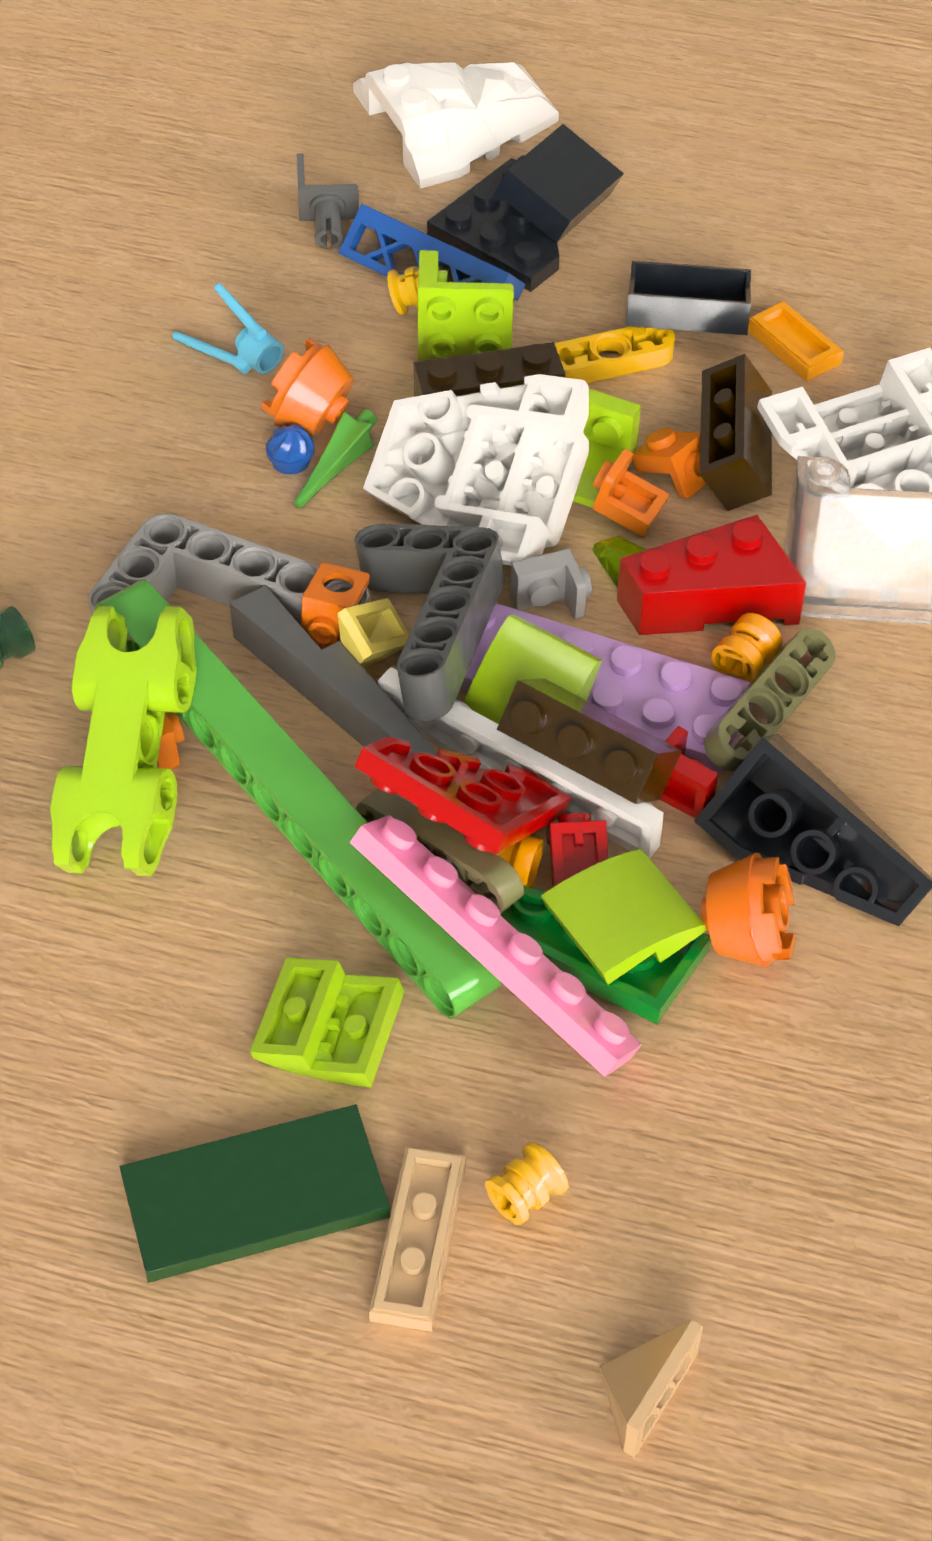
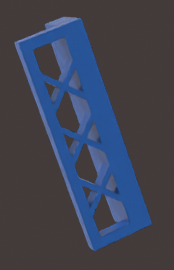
M361 204L338 252L344 257L387 277L389 270H396L392 254L406 248L414 251L417 267L419 268L420 250L438 251V268L441 266L450 268L454 282L509 283L514 286V299L517 301L526 285L510 273L364 204ZM368 228L372 232L377 233L381 248L362 255L355 250L365 229ZM388 239L393 241L394 243L389 245ZM384 258L386 266L377 262V260ZM461 274L469 278L462 280Z

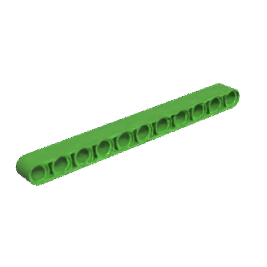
M141 579L97 603L95 610L98 606H113L117 613L125 617L128 631L126 650L127 652H132L146 646L153 638L160 613L170 604L147 580ZM194 632V650L197 667L194 694L189 709L184 713H176L179 718L444 1016L454 1019L497 990L501 985V981L350 843L361 825L368 822Z

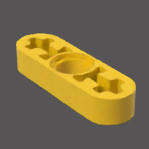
M629 326L555 343L565 371V378L585 380L588 384L667 365L673 359L675 333L670 329ZM614 351L621 354V356L618 358H605L600 356L599 353Z

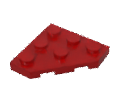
M389 736L362 747L354 766L370 776L371 783L380 790L401 795L417 805L418 812L427 819L448 824L464 834L465 841L474 848L495 854L557 820L559 816L565 814L572 799V796L527 769L507 765L504 772L496 769H479L481 765L479 758L439 748L436 755L425 752L412 753L409 752L412 747L409 741Z

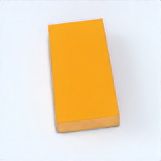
M785 301L749 317L748 332L806 382L842 364L844 351Z

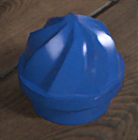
M284 424L280 429H274L272 436L266 443L267 458L272 463L274 469L283 474L291 475L303 472L308 468L315 452L312 438L298 424L289 426Z

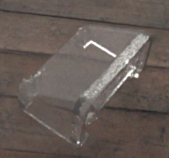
M797 456L784 539V552L807 582L801 615L817 618L932 624V492L851 488L848 469L842 463L829 457Z

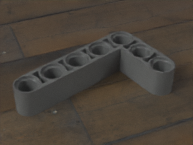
M374 524L365 527L356 534L355 545L360 571L370 575L367 588L377 592L428 594L397 661V672L404 711L407 716L418 721L439 719L448 714L453 707L504 586L505 577L499 535L496 531L484 527Z

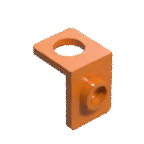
M329 563L320 564L302 596L301 627L321 650L338 641L341 642L338 613L347 607L358 605L369 584L370 575L368 573ZM340 579L349 582L353 587L346 592H333L326 589L324 583L329 580Z

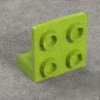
M420 250L418 275V360H432L512 348L514 286L509 283L447 282L448 271L438 270V251Z
M589 388V416L583 430L584 435L589 441V453L573 502L593 508L599 489L595 488L593 483L606 460L615 463L624 449L632 453L636 451L641 405Z

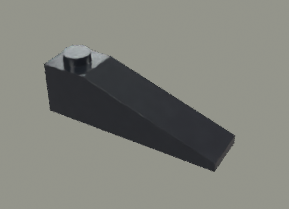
M779 734L765 736L758 742L694 820L696 824L735 858L741 860L754 853H759L762 858L779 857V865H787L792 882L799 885L805 884L835 897L837 901L896 926H900L932 889V878L819 768Z

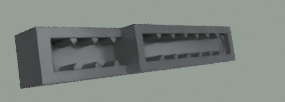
M266 585L230 602L233 637L363 747L389 736L409 741L412 746L409 752H425L436 755L437 751L344 645L338 641L321 650Z

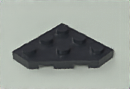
M510 158L427 221V235L510 273L526 284L524 289L532 292L559 270L560 255L558 244L509 203L491 199L505 173L516 161Z

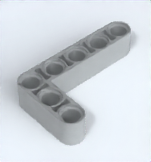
M157 514L142 524L91 590L89 595L91 616L95 611L97 603L135 582L145 579L166 601L174 590L179 587L230 606V602L266 585L301 626L302 596L319 566L174 514ZM333 579L324 583V587L333 592H346L353 587L349 582L340 579ZM368 588L363 593L358 605L370 602Z

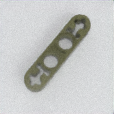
M805 628L784 644L714 724L704 739L707 756L713 764L726 771H735L763 737L774 735L835 661L833 644L825 634L813 628ZM808 651L812 657L809 663L803 666L798 660ZM775 673L781 674L791 683L793 694L785 693L779 688L775 681ZM749 702L759 705L764 710L767 716V724L760 723L752 716ZM738 730L744 737L733 749L728 742L731 739V735Z
M377 789L357 804L356 810L368 823L391 815L394 819L410 826L416 833L417 840L433 855L443 858L452 864L458 872V877L476 894L490 899L498 907L500 914L523 896L524 886L515 869L507 861L493 852H485L474 848L465 841L463 834L444 823L427 819L418 812L416 806L396 794Z

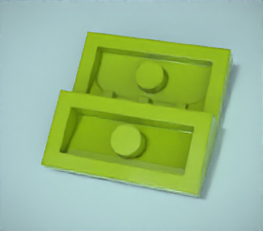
M511 614L508 615L492 641L463 703L476 713L499 724L517 681L543 678L587 701L602 660L521 617Z
M642 849L626 852L597 863L571 876L541 895L546 908L607 985L652 954L661 963L707 931L703 921Z
M286 957L251 1046L250 1054L257 1061L291 1073L333 1083L372 1088L405 990L399 978L347 975L344 973L338 960Z

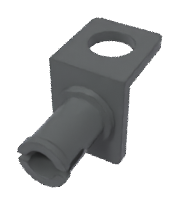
M297 153L300 221L315 220L314 240L319 247L327 249V234H331L332 249L337 248L344 240L342 220L354 219L359 210L358 185H305L304 154Z

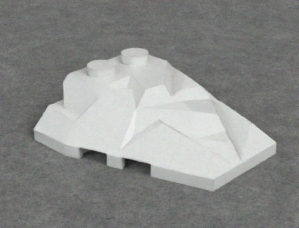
M407 62L389 65L384 69L369 72L366 74V77L360 78L353 83V92L369 116L386 111L402 134L403 165L420 189L461 178L470 172V162L485 154V158L490 161L500 155V145L511 140L520 144L557 123L559 120V112L526 69L514 62L470 64L465 68H461L456 63L412 64Z
M931 348L888 360L879 385L815 405L810 400L803 386L759 400L757 408L778 444L891 546L932 533Z
M538 374L524 377L523 385L500 389L496 382L480 385L479 393L456 397L454 392L449 390L394 400L363 489L372 497L421 525L484 527L496 531L499 535L502 563L504 565L511 566V562L542 555L544 548L555 546L560 541L589 453V441L583 433L589 416L588 385L585 380Z

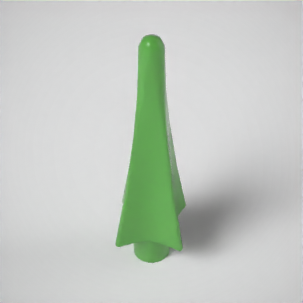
M362 409L355 419L346 412H343L318 464L294 500V505L297 508L304 507L330 480L374 446L369 431L377 423V417L372 411Z

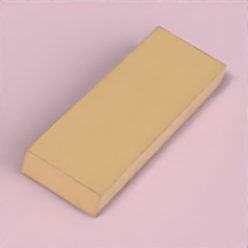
M406 1146L369 1309L370 1322L432 1332L466 1168V1156Z

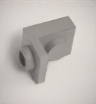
M570 548L511 562L510 598L515 609L522 610L535 606H545L552 602L565 600L574 619L585 616L586 597L592 595L591 580L587 569L584 566L578 567Z

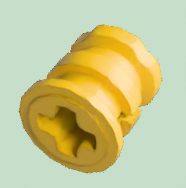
M417 266L406 268L404 274L401 275L395 269L388 272L387 281L394 307L400 315L407 314L409 306L413 305L415 308H418L419 268Z
M528 1142L523 1146L522 1160L514 1158L503 1167V1176L493 1175L485 1182L488 1197L503 1217L515 1225H522L528 1220L530 1209L539 1210L549 1202L550 1192L556 1195H563L569 1187L566 1175L555 1158L541 1145L534 1142Z

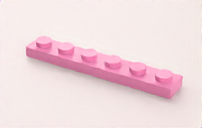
M391 815L361 825L350 843L604 1077L630 1061L642 1044L630 1034L627 1024L614 1013L605 1011L588 996L585 987L576 977L562 972L544 956L541 946L533 938L519 933L500 916V910L490 899L476 894L458 877V872L452 864L443 858L433 855L417 840L416 833L410 826L394 819Z

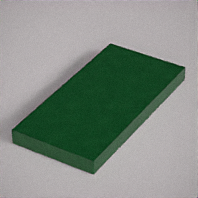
M357 1104L119 1166L148 1283L390 1218V1206Z

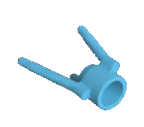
M221 283L215 284V291L246 326L235 340L238 354L234 355L178 331L172 333L174 340L229 363L243 374H247L252 368L260 374H266L279 364L284 354L283 344L261 327Z

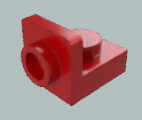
M677 726L665 742L682 750L660 800L696 819L715 796L718 773L707 768L700 761L685 756L688 731Z
M570 813L559 816L558 823L549 824L546 831V844H549L552 888L571 876L609 859L606 820L591 821V814Z

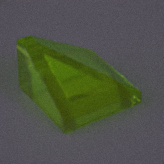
M619 535L594 543L592 549L617 588L620 558L647 550Z

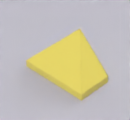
M389 598L347 607L338 613L341 643L364 669L403 650L410 635Z

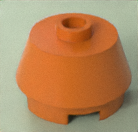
M307 338L304 344L306 347L305 354L301 356L295 351L291 353L271 383L275 390L278 391L273 402L266 399L262 402L261 410L274 418V425L282 427L284 424L288 426L298 424L308 435L317 436L329 422L333 425L336 424L343 412L348 408L350 400L346 397L352 388L354 378L330 345L323 347L312 338Z
M754 853L709 875L706 897H703L701 902V917L707 928L706 932L709 931L713 948L718 955L767 968L771 961L790 960L792 958L796 933H784L789 927V905H795L787 865H779V857L762 858L759 853Z

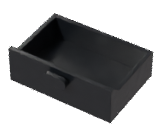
M562 124L525 156L519 157L510 166L491 199L494 201H506L558 243L611 195L624 173L567 126Z
M632 261L626 326L748 335L751 308V269Z

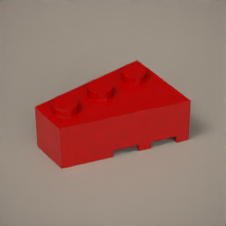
M758 514L620 558L617 602L639 635L704 631V624L734 622L735 624L743 614L747 613L759 614L768 620L782 619L783 626L799 625L807 582Z

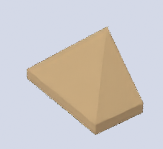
M692 1319L599 1366L622 1449L634 1458L698 1355L703 1325Z

